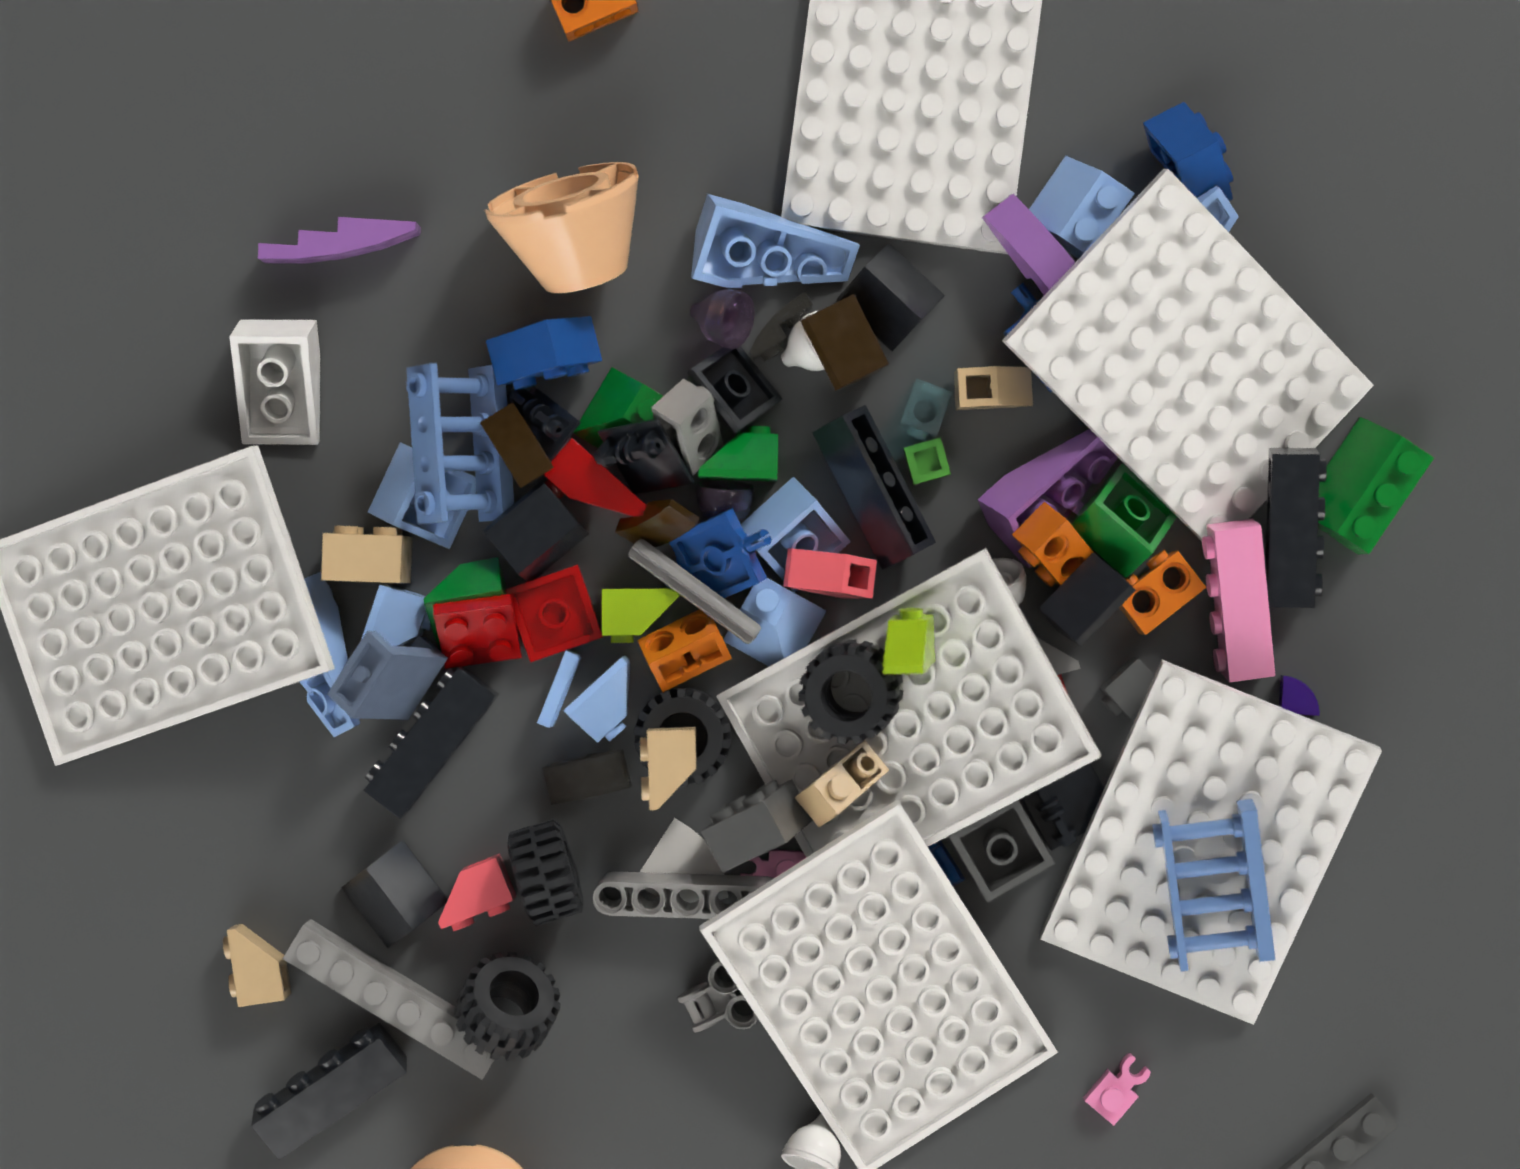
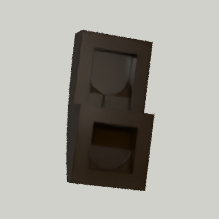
M513 402L480 422L520 488L554 468Z
M672 499L648 502L643 516L620 518L615 532L633 544L639 539H644L653 547H658L677 539L697 525L699 517Z

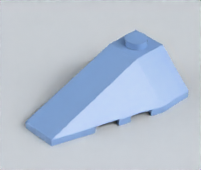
M707 194L695 232L691 277L695 280L725 288H742V285L756 284L777 286V283L802 282V284L843 282L849 279L860 245L761 209Z
M321 572L304 578L335 669L299 682L307 691V703L332 736L336 737L360 725L359 718H351L327 695L348 662L338 606L333 598L330 586L325 580H321Z

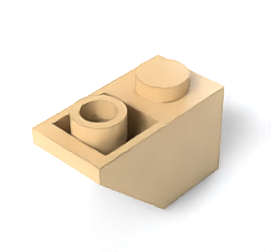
M991 366L957 368L954 371L956 410L1033 406L1032 376L1029 367Z
M696 727L649 728L647 730V738H640L641 761H648L649 776L641 777L642 801H649V810H658L696 770Z
M864 740L794 798L816 825L821 827L841 813L886 774L889 769Z
M243 924L234 925L229 928L227 936L223 938V950L226 959H231L233 974L229 975V990L232 997H237L238 1007L284 1001L291 995L287 962L282 959L284 954Z

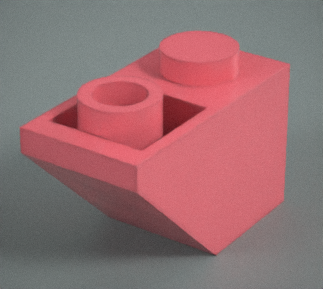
M789 548L787 550L783 587L842 599H873L877 560L849 554Z
M500 853L466 866L460 871L438 921L441 929L451 926L453 931H457L475 923L473 917L487 911L488 916L492 917L510 909L509 902L513 901L517 895Z

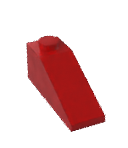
M573 438L551 461L554 468L543 474L548 478L544 483L559 499L566 495L572 500L632 517L643 516L647 506L601 464H597L595 458Z

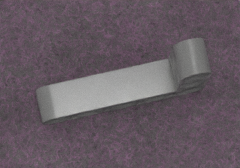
M614 871L602 876L593 892L592 899L595 908L602 914L609 916L711 919L774 878L769 876ZM615 887L621 893L622 898L619 900L608 899L603 893V888ZM653 888L659 893L660 899L653 902L648 901L642 896L641 890ZM683 889L693 890L698 895L699 900L692 903L685 902L680 897L679 892ZM723 890L731 891L736 895L737 901L732 904L723 903L718 898V893Z

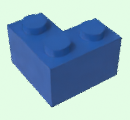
M1182 102L1143 122L1151 153L1196 198L1213 187L1218 186L1228 201L1233 199L1229 184L1233 182V175L1222 155L1226 153L1225 143L1218 132L1212 133L1208 129V125L1200 112L1194 113L1185 102Z
M591 316L547 319L486 340L497 386L513 384L514 390L537 385L536 378L543 375L545 380L567 375V378L583 375L590 372L589 365L603 361Z

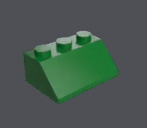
M1359 417L1327 463L1326 482H1319V497L1325 498L1324 521H1318V528L1357 555L1370 554L1434 457L1405 437Z

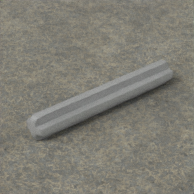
M639 539L634 543L628 554L632 560L746 644L751 643L757 637L761 629L758 623L644 539Z

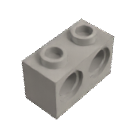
M683 378L651 407L654 419H659L691 475H694L702 465L724 447L720 432L721 426L717 420L714 407V398L705 387H697Z

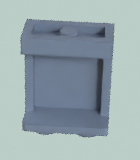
M367 631L327 695L351 718L409 720L448 658L426 637L418 636L411 647L392 646L377 631Z

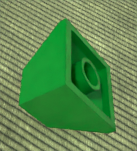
M611 367L581 417L580 425L573 434L599 448L603 443L598 434L599 430L653 420L654 416L651 407L663 395Z
M747 426V433L736 435L699 468V479L777 482L778 434H770L771 427Z
M499 557L460 564L424 597V605L440 651L441 647L433 616V604L505 595L507 587Z

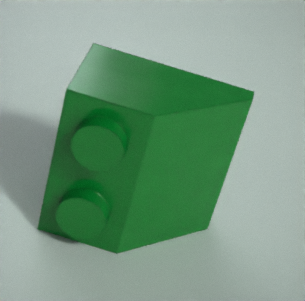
M1121 463L1082 507L1071 525L1089 547L1099 554L1112 568L1127 578L1154 553L1177 516L1130 469Z

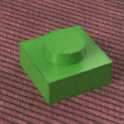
M941 437L903 448L913 485L951 475Z

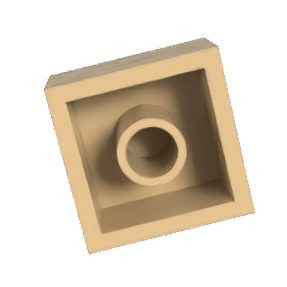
M334 526V533H323L321 580L411 583L412 537L402 536V529L373 527V535L364 534V527Z

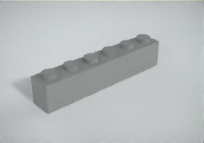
M312 919L301 927L282 958L483 1080L494 1059H490V1053L484 1051L481 1055L475 1051L477 1046L474 1043L468 1045L463 1040L466 1033L465 1031L459 1032L456 1023L459 1018L454 1017L455 1006Z

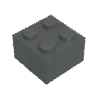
M792 779L781 785L776 780H773L755 790L756 793L747 798L745 795H742L725 805V808L710 816L712 823L704 828L701 833L723 873L787 843L813 821L794 798L799 794V791Z
M1019 800L949 835L987 902L1055 864Z

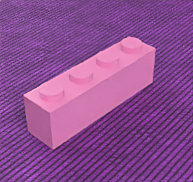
M1254 519L1206 525L1207 536L1202 537V548L1206 560L1210 559L1211 574L1206 575V587L1209 597H1214L1215 611L1210 612L1209 616L1212 633L1218 636L1219 649L1213 650L1215 669L1217 672H1221L1229 683L1274 677L1275 665L1261 525Z

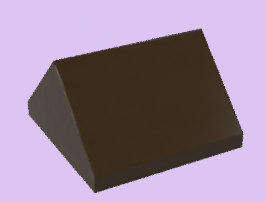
M854 294L800 320L835 391L871 377L889 364Z

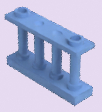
M437 363L407 367L406 388L409 397L417 524L447 522V511L478 510L479 522H491L514 504L512 474L480 424L482 420L507 406L506 385L497 386L492 365L469 368V378L438 377ZM439 393H470L471 417H441ZM442 432H473L474 455L443 456ZM445 471H475L477 494L446 495Z
M1253 799L1236 801L1238 814H1231L1230 819L1170 826L1166 810L1158 811L1160 824H1152L1155 847H1163L1174 935L1167 936L1170 959H1178L1181 972L1189 971L1186 953L1248 946V949L1256 950L1260 962L1276 960L1258 814ZM1234 834L1235 838L1241 837L1243 851L1236 852V856L1183 863L1174 862L1172 842ZM1239 872V875H1246L1247 888L1241 889V893L1179 900L1177 879ZM1243 909L1244 912L1251 913L1252 925L1245 926V930L1184 938L1182 916Z

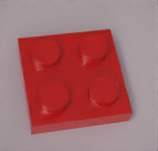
M579 565L505 590L506 594H511L516 623L530 663L604 637L602 636V630Z
M511 594L433 604V616L441 651L448 658L444 663L445 669L522 658Z

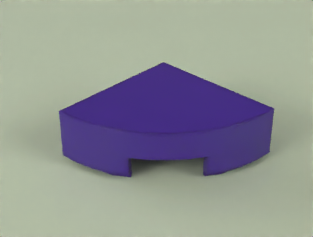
M1280 675L1279 707L1299 715L1320 716L1319 704L1313 691L1296 678Z

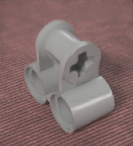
M718 957L715 958L709 970V982L698 984L677 997L679 1003L685 1004L694 1022L691 1026L694 1033L703 1031L726 1018L731 1026L742 1030L751 1028L758 1020L755 1013L749 1016H741L735 1011L734 1003L740 1000L746 1001L734 981L726 982L719 978L717 968L723 966Z

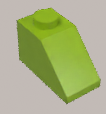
M672 588L602 589V636L611 635V643H634V635H642L680 597V594Z
M921 608L900 609L899 615H894L888 620L883 672L884 674H924L935 662L934 615H923V609Z

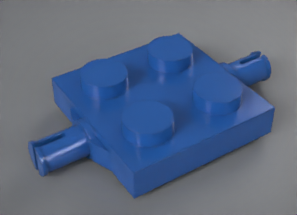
M733 508L697 524L682 536L669 542L676 555L677 564L723 598L767 579L755 550L770 545L771 536L758 541V539L769 534L766 529H761L747 536Z

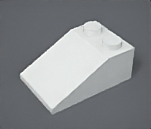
M240 320L229 337L242 444L318 445L320 442V348L317 320Z

